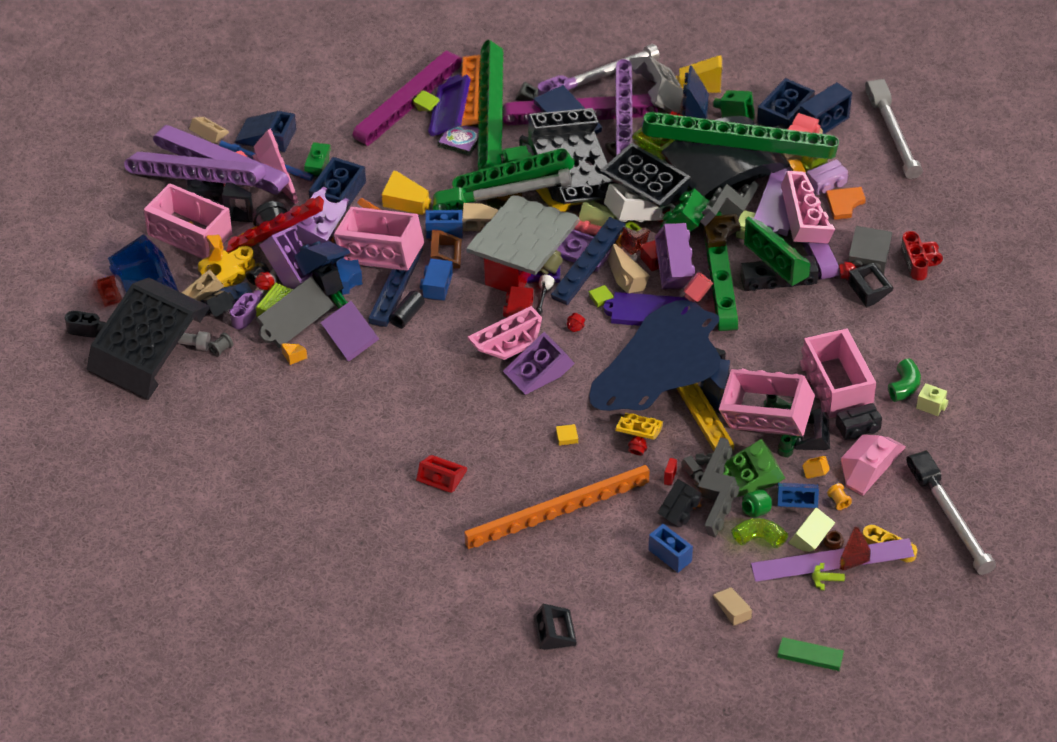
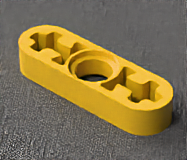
M876 525L866 526L863 529L862 535L863 541L867 544L902 539ZM911 543L915 557L902 558L899 560L903 562H913L917 556V547L913 543Z

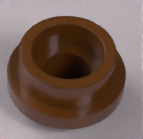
M833 530L826 534L823 542L827 548L837 550L843 546L844 538L840 532Z

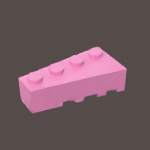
M787 171L781 183V189L793 241L828 244L835 228L833 224L830 225L828 222L829 217L826 212H823L819 198L815 197L814 189L805 172Z

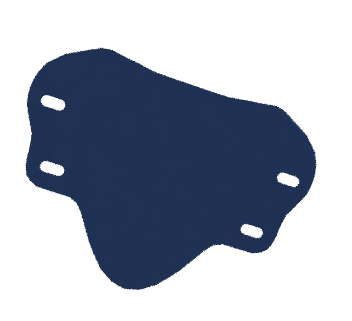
M688 300L671 302L650 313L615 360L592 382L589 395L591 405L604 411L618 409L641 411L649 408L659 395L666 390L691 385L714 375L721 365V358L708 337L709 333L719 322V316L703 310L697 303ZM687 306H690V309L684 315H682L681 312L683 311V309ZM707 319H711V322L706 327H702ZM612 397H616L611 405H606ZM643 397H649L643 405H639Z

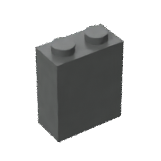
M856 226L848 262L853 263L856 268L875 263L884 275L891 246L892 232Z

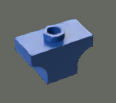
M342 258L335 263L344 288L341 289L342 295L350 294V289L354 286L363 285L358 259L350 261Z

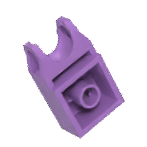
M322 187L319 191L315 192L311 198L322 197L324 200L323 211L295 224L298 228L296 231L298 240L302 241L305 245L309 244V246L317 241L321 243L331 241L344 218L349 199L345 198L339 203H332L325 197L327 188Z

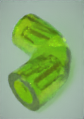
M763 518L746 520L731 529L733 538L740 545H744L754 538H761L774 548H778L788 538V533L781 526Z

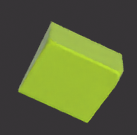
M421 91L415 97L413 103L418 111H431L440 100L426 91Z

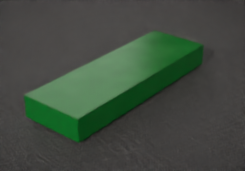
M782 637L777 658L840 671L844 650Z

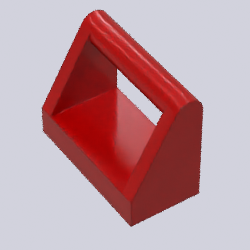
M430 455L419 463L416 481L452 493L467 472V467Z

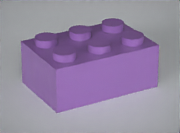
M686 223L664 224L655 236L662 289L684 288L695 275V267L691 262L692 248L689 247L690 232L687 230Z

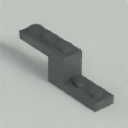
M755 181L750 185L746 184L740 190V194L728 184L722 189L719 187L707 203L708 206L702 211L703 217L700 222L706 226L716 216L718 211L724 215L737 214L739 217L744 212L759 184Z
M720 438L698 485L702 497L716 500L705 523L708 535L715 538L718 532L722 530L726 514L730 513L731 503L739 492V486L735 477L723 474L724 465L732 454L729 441L725 438Z

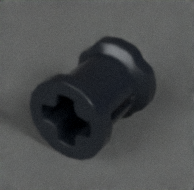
M258 262L252 271L246 273V278L251 284L255 285V278L259 273H270V270L265 263Z

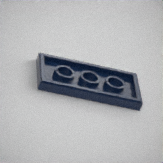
M564 85L534 98V103L543 113L585 109ZM599 123L594 129L595 135L602 132V126Z

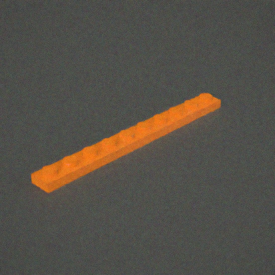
M643 465L464 531L465 545L468 549L480 547L484 543L498 540L505 535L515 534L524 528L534 527L546 520H553L559 515L571 513L584 506L588 507L600 500H607L613 495L625 493L635 487H642L649 483L650 470L647 465Z

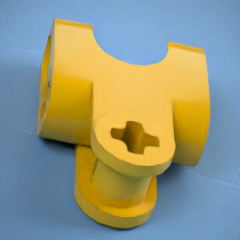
M248 246L239 247L229 254L223 250L221 261H208V257L198 263V271L203 275L210 269L213 274H218L216 277L223 284L224 287L222 288L240 284L245 280L246 272L251 271L255 267V260L252 258L253 250Z

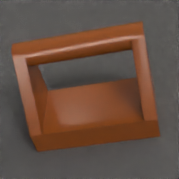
M432 230L431 259L452 261L453 268H460L462 240L441 230ZM440 245H454V260L439 254Z

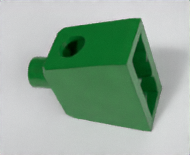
M728 90L721 99L715 98L713 101V108L721 109L722 118L745 116L751 118L752 121L755 119L751 91Z

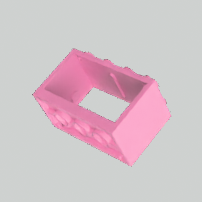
M170 183L144 208L147 234L202 259L209 256L210 248L207 235H220L222 243L232 235L229 208ZM175 212L191 220H194L200 224H203L207 226V228L202 229L182 219L172 216V214Z
M350 207L334 233L336 244L349 249L351 252L344 259L350 261L358 259L359 265L406 271L409 270L424 244L418 214Z
M848 328L804 338V346L801 348L803 356L802 360H800V366L802 371H806L807 379L810 380L814 387L815 397L820 399L821 408L827 413L829 418L836 417V414L870 403L874 404L876 381ZM839 358L852 385L834 389L821 362Z
M731 369L719 411L730 429L803 436L815 394L803 375H790L782 372L768 373L762 370ZM745 392L794 397L791 410L742 405Z

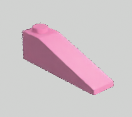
M269 129L255 144V154L252 155L253 159L278 169L289 177V183L281 191L296 204L298 199L286 170L283 158L279 153L271 129Z

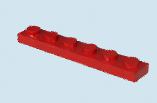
M321 196L310 198L304 204L294 206L290 211L278 214L274 219L264 221L260 226L248 229L238 237L234 236L228 242L227 253L229 254L242 246L251 247L323 211L324 200Z

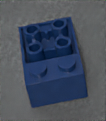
M689 66V73H685L684 83L687 84H684L683 95L686 98L683 97L682 108L686 111H682V115L707 119L709 93L694 68Z
M275 111L249 117L241 128L235 143L255 146L265 132L271 129L278 145V150L285 152L297 130L295 114Z

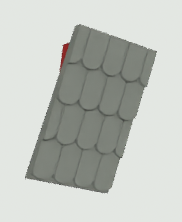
M511 196L492 220L475 236L466 248V251L484 258L486 286L510 292L511 286L525 287L527 278L531 274L536 275L577 226L580 218L572 213L561 212L554 207L543 206L539 202H530L520 196Z

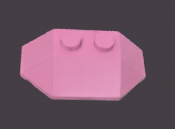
M530 306L468 336V340L478 351L505 360L524 351L538 338L542 317Z
M862 435L841 458L846 487L863 496L906 446L890 437Z

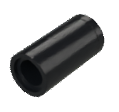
M410 291L390 314L389 320L392 325L400 329L404 328L424 305V297L417 291Z

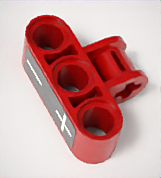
M906 231L902 236L901 251L911 277L914 280L921 281L926 279L928 267L940 264L943 261V256L938 251L939 246L937 242L921 243L920 237L916 232Z

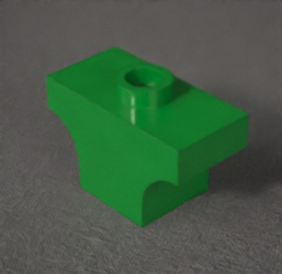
M313 142L304 165L306 172L314 176H320L329 163L330 144Z

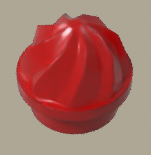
M844 262V264H839L841 279H849V271L856 269L853 263Z
M261 272L255 278V285L260 290H269L274 285V278L269 272Z
M572 313L571 316H568L566 325L571 332L580 331L585 326V318L580 314Z
M635 436L628 443V451L632 454L643 456L644 452L647 451V443L643 437Z

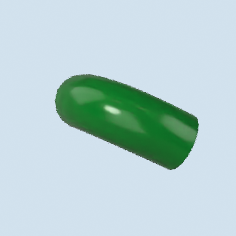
M910 358L902 360L897 365V372L902 379L888 384V392L893 402L913 395L920 386V371L915 362Z

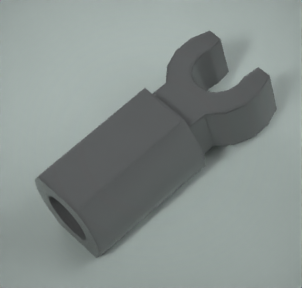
M690 455L683 458L681 465L688 475L694 479V484L698 488L704 472Z

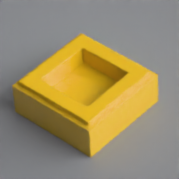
M575 424L556 426L559 446L578 443Z

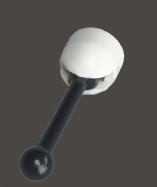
M542 275L539 280V287L542 289L539 306L536 308L539 315L543 312L542 305L546 290H551L554 285V278L550 275Z

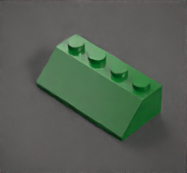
M749 216L746 218L744 245L791 286L809 277L810 263L806 258L802 257L763 222Z

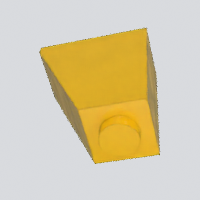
M715 56L679 68V76H676V79L682 88L684 84H687L684 83L685 73H689V66H692L708 93H721L722 56Z
M393 170L382 193V206L424 215L426 209H429L431 206V199H429L428 190Z

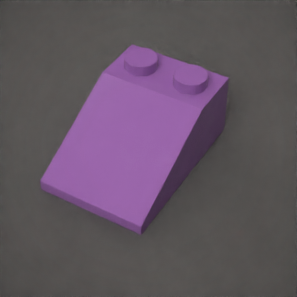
M543 332L503 372L526 395L560 378L575 363Z

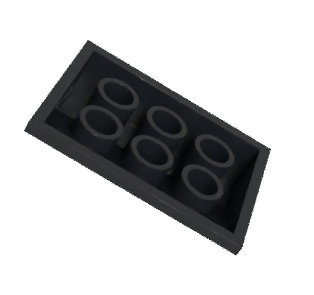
M632 142L600 170L601 174L659 208L677 202L681 195L688 191L690 182L689 175Z

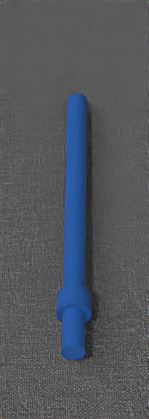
M224 141L219 143V146L233 152L243 151L251 159H253L252 155L255 154L237 144L232 145ZM285 164L288 173L308 181L314 179L313 174Z

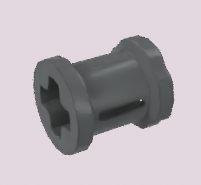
M222 333L217 340L211 341L208 347L212 354L219 357L222 354L221 352L227 348H232L234 344L228 334Z

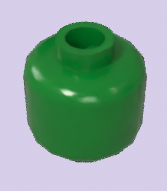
M758 489L747 493L743 497L742 509L751 518H757L770 512L772 499L764 490Z

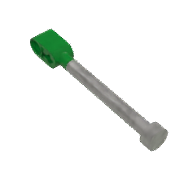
M568 168L561 169L559 174L466 192L465 189L460 187L437 191L433 195V210L463 211L464 203L561 185L562 187L572 186L570 171Z

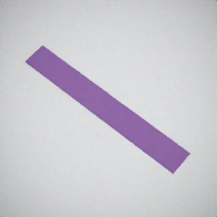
M907 538L751 563L756 582L813 573L815 566L820 565V563H824V570L820 569V571L915 556L910 539Z

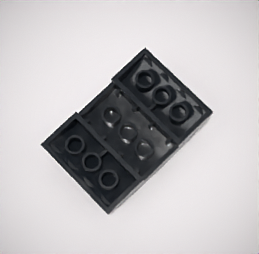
M730 116L716 119L717 121L756 125L751 118L745 116ZM682 140L673 141L661 152L671 166L690 176V190L695 188L706 199L713 197L714 192L719 187L722 189L726 184L731 187L732 184L757 175L759 178H762L790 166L785 158L776 152Z

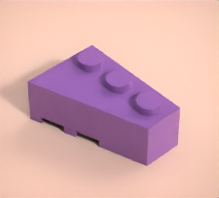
M297 225L272 235L260 244L261 249L284 287L286 286L293 290L312 276V274L303 276L294 258V255L300 252L299 248L303 246L302 241L298 240L296 234L298 230Z

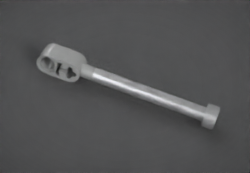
M885 80L866 81L865 89L872 107H879L904 162L903 171L908 179L918 178L922 174V167L919 161L914 160L890 107L892 97Z

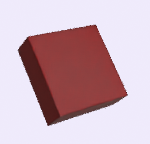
M670 458L664 472L665 485L671 486L677 473V459Z

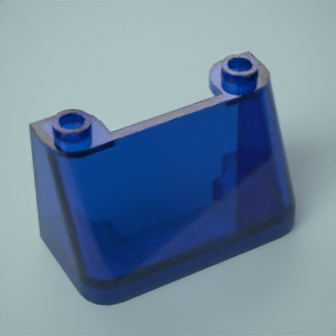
M145 234L108 257L110 271L121 278L126 292L133 283L148 277L179 291L164 254Z

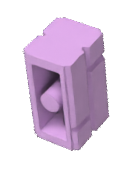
M836 159L807 171L806 176L814 189L813 192L819 195L826 193L827 190L844 186L847 183L848 171Z

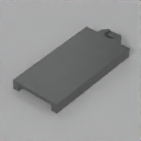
M311 276L256 318V321L261 326L258 335L265 343L274 342L278 348H281V344L290 341L335 305Z

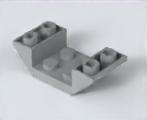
M650 56L630 58L629 61L631 62L633 72L637 75L641 74L647 81L651 80L656 83L648 92L652 98L650 100L652 104L656 107H662L668 114L671 111L679 114L683 88L672 70Z

